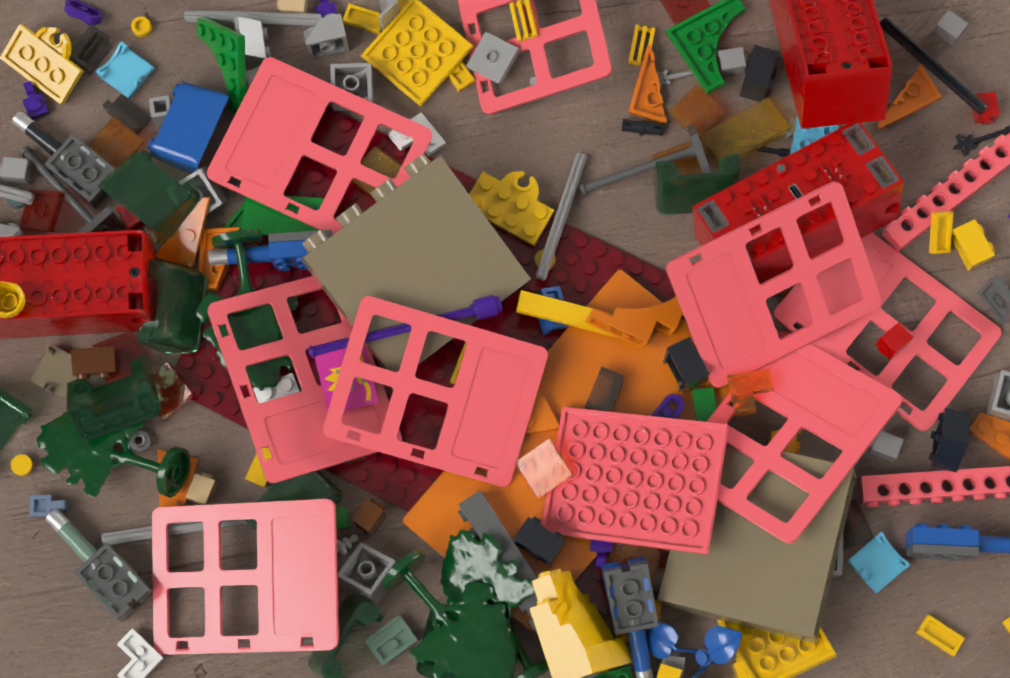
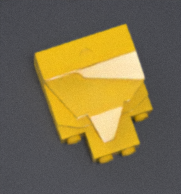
M561 569L538 574L539 578L532 581L538 599L536 602L537 606L530 608V612L552 678H582L631 663L624 638H614L598 612L596 605L590 601L589 595H582L574 584L570 571L562 572Z

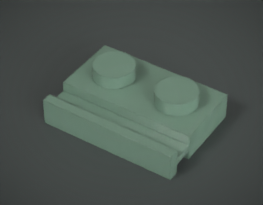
M400 615L365 640L383 667L418 641Z

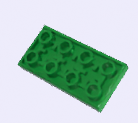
M285 196L313 210H319L325 199ZM245 197L241 230L258 229L261 230L262 236L269 237L268 234L318 231V229ZM289 203L286 209L298 214L299 207Z

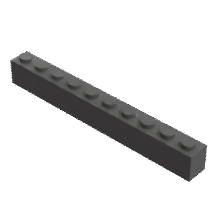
M481 491L458 504L460 508L458 514L463 522H469L472 527L469 531L476 540L480 539L481 541L482 533L484 532L492 535L502 547L503 552L497 559L499 563L508 565L510 560L517 561L518 569L517 573L513 575L514 577L524 580L526 577L531 581L538 579ZM534 592L533 595H529L524 601L519 603L518 607L522 613H528L531 618L528 622L536 632L537 630L530 612V608L537 606L536 602L538 599ZM599 673L585 676L582 678H595L599 675Z

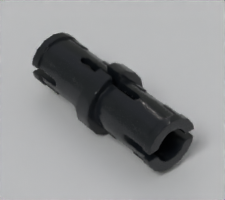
M623 119L621 132L640 133L639 135L641 136L649 134L662 137L663 123L645 122L644 119H641V121Z

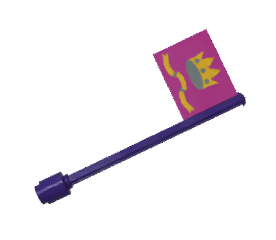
M489 295L473 299V304L470 307L436 316L453 321L469 316L477 317V320L497 316L498 313L502 312V305L499 296ZM403 323L368 332L360 355V361L369 364L365 343L410 332L411 326ZM350 337L313 347L310 346L308 350L310 356L315 358L327 410L330 406ZM355 377L344 411L379 402L374 382Z

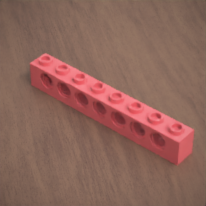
M1010 133L1006 136L1000 135L994 141L995 144L991 148L988 146L983 148L978 153V158L975 160L971 158L963 164L964 168L961 171H953L947 177L948 181L944 184L939 182L931 189L932 193L928 196L922 195L916 201V205L913 208L909 206L900 213V218L884 226L885 230L882 236L895 250L900 252L931 228L932 212L953 211L1009 168ZM996 152H1001L1004 158L998 157ZM980 164H986L989 170L982 169ZM964 176H970L973 182H968ZM949 188L956 189L958 194H952ZM933 200H939L942 206H936ZM917 212H923L926 218H920ZM901 224L909 225L911 230H904Z
M1010 466L959 469L957 473L944 470L861 476L858 479L860 504H867V508L880 507L881 503H888V506H899L901 502L918 505L922 504L925 500H931V503H942L944 499H952V502H961L969 497L979 501L986 500V496H995V499H1005L1010 495V487L1006 483V478H1010ZM985 479L993 482V489L985 486ZM969 481L972 484V490L965 489L963 482ZM942 482L950 484V492L943 490ZM922 483L929 486V493H924L921 490L920 485ZM900 485H905L908 488V495H904L899 491ZM879 486L886 488L887 496H881L878 493Z

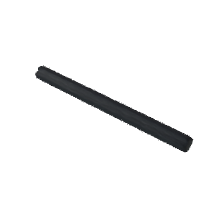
M885 17L880 21L881 28L974 111L979 115L986 111L987 105L890 19Z

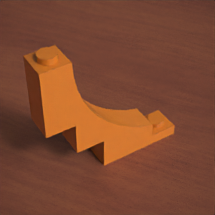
M674 297L667 302L647 308L616 307L611 316L602 309L593 308L587 317L586 323L640 348H644L654 328L671 336L676 330L681 316L684 315L677 297Z

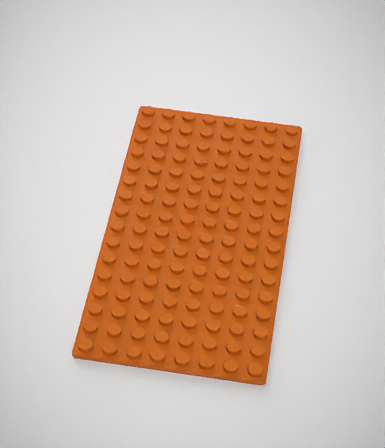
M618 270L586 307L602 309L613 313L616 307L639 309L662 304V302L623 270ZM682 318L671 336L654 328L644 348H640L617 337L570 326L547 351L548 358L539 387L559 424L563 407L651 416L670 394H677L684 400V409L677 419L696 421L692 390L683 394L682 390L678 391L677 387L679 385L668 364L663 363L667 347L688 337L691 338L694 346L695 343L686 321ZM742 377L719 388L714 387L708 379L705 384L695 389L713 387L717 409ZM675 403L669 404L671 409L677 408ZM558 430L524 435L511 482L505 487L444 471L403 518V523L444 558L446 557L450 535L457 536L461 530L469 531L472 528L469 522H463L458 514L460 510L458 504L478 491L482 492L513 541L528 517L531 519L537 517L540 519L541 525ZM476 467L474 473L487 477L488 469ZM563 536L562 539L565 540L564 548L551 568L518 546L517 548L537 578H539L538 574L561 569L562 572L570 571L575 582L596 557L597 552H590L591 540ZM518 606L511 609L512 616L528 630L534 631L528 622L531 619L528 613H522Z

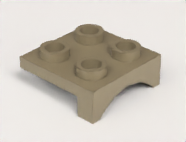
M47 343L44 349L46 353L30 382L68 400L78 382L77 377L72 375L71 354Z

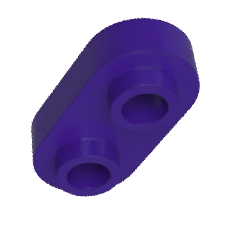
M79 0L65 1L64 11L68 16L78 18L90 26L101 23L103 13L100 10Z
M677 394L668 395L651 416L677 419L684 409L683 398ZM675 403L677 408L671 409L669 404Z

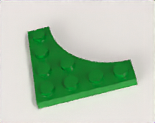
M722 0L666 30V36L707 95L725 86V81L718 69L716 52L724 31L736 18L746 11L740 0Z
M206 17L197 18L196 33L198 38L204 41L215 55L225 80L229 96L227 101L229 111L236 114L246 95L245 35Z

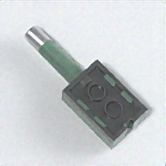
M58 509L52 510L46 516L45 520L84 562L74 574L117 620L123 622L135 611L133 606L137 602L142 604L153 594V590L111 545L105 543L97 551Z

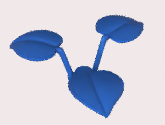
M658 622L659 626L646 629L648 649L653 656L660 659L668 658L672 654V649L674 651L696 654V661L702 668L692 678H698L708 669L709 665L729 662L737 652L742 637V632L716 626L709 629L706 633L705 646L707 648L699 650L676 647L675 644L679 640V635L669 624Z

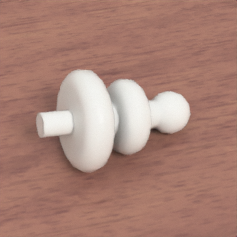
M353 534L349 539L343 537L342 542L337 540V552L345 556L347 554L346 548L351 549V543L357 542L358 536Z

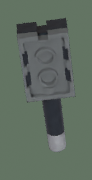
M18 112L13 117L12 123L51 155L50 159L45 163L49 171L95 209L106 198L104 193L108 189L113 190L123 179L114 167L73 134L62 144L24 112Z

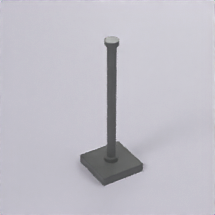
M695 124L687 125L692 141L689 148L587 184L581 183L579 186L583 196L589 191L691 155L692 157L697 156L703 174L711 172Z
M25 146L20 150V155L23 158H27L88 223L78 233L121 231L124 228L108 206L94 218L32 153V149L29 146Z
M996 274L978 291V294L1004 325L1010 321V288L1008 289Z

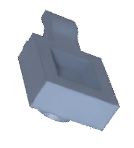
M52 495L30 496L29 517L31 518L46 517L54 509L69 511V502H66V500L53 501Z

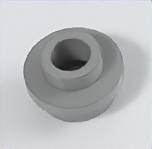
M137 431L131 435L129 445L134 451L143 452L149 448L151 439L146 432ZM138 438H143L141 444H136Z

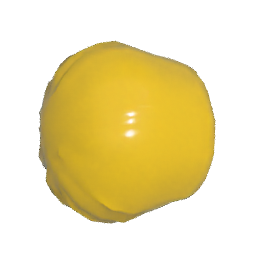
M0 281V318H13L23 310L25 294L17 284Z

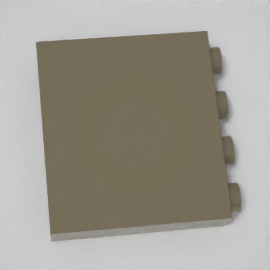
M424 153L404 167L410 178L398 187L389 178L370 192L376 203L363 212L355 203L340 214L336 219L342 228L332 236L328 237L325 231L320 229L302 243L308 251L301 258L302 262L352 328L360 301L365 296H372L429 314L439 315L470 307L473 304V299L489 295L499 296L500 301H503L531 279L443 158L439 156L430 162ZM373 315L368 332L403 324V322ZM469 316L454 321L471 325L477 320V317ZM429 331L418 364L453 339V337ZM410 332L367 342L365 346L383 369L397 372L400 369Z
M726 444L720 484L728 489H733L752 466L754 460ZM785 451L781 454L782 458L817 479L823 478L834 464V462ZM854 467L797 541L792 544L784 543L717 501L709 555L664 550L670 552L666 568L657 566L651 582L652 591L659 593L658 601L665 607L816 644L855 485L856 473ZM769 471L750 493L747 500L780 521L787 523L809 494L774 472Z

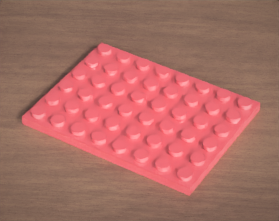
M563 407L541 525L555 534L558 531L565 537L709 555L729 426L721 423Z

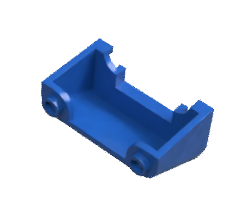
M182 81L181 84L176 83L172 95H175L156 139L152 137L147 148L150 149V157L192 174L198 169L229 96Z

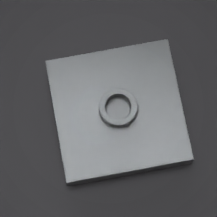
M485 31L466 67L501 85L520 49Z

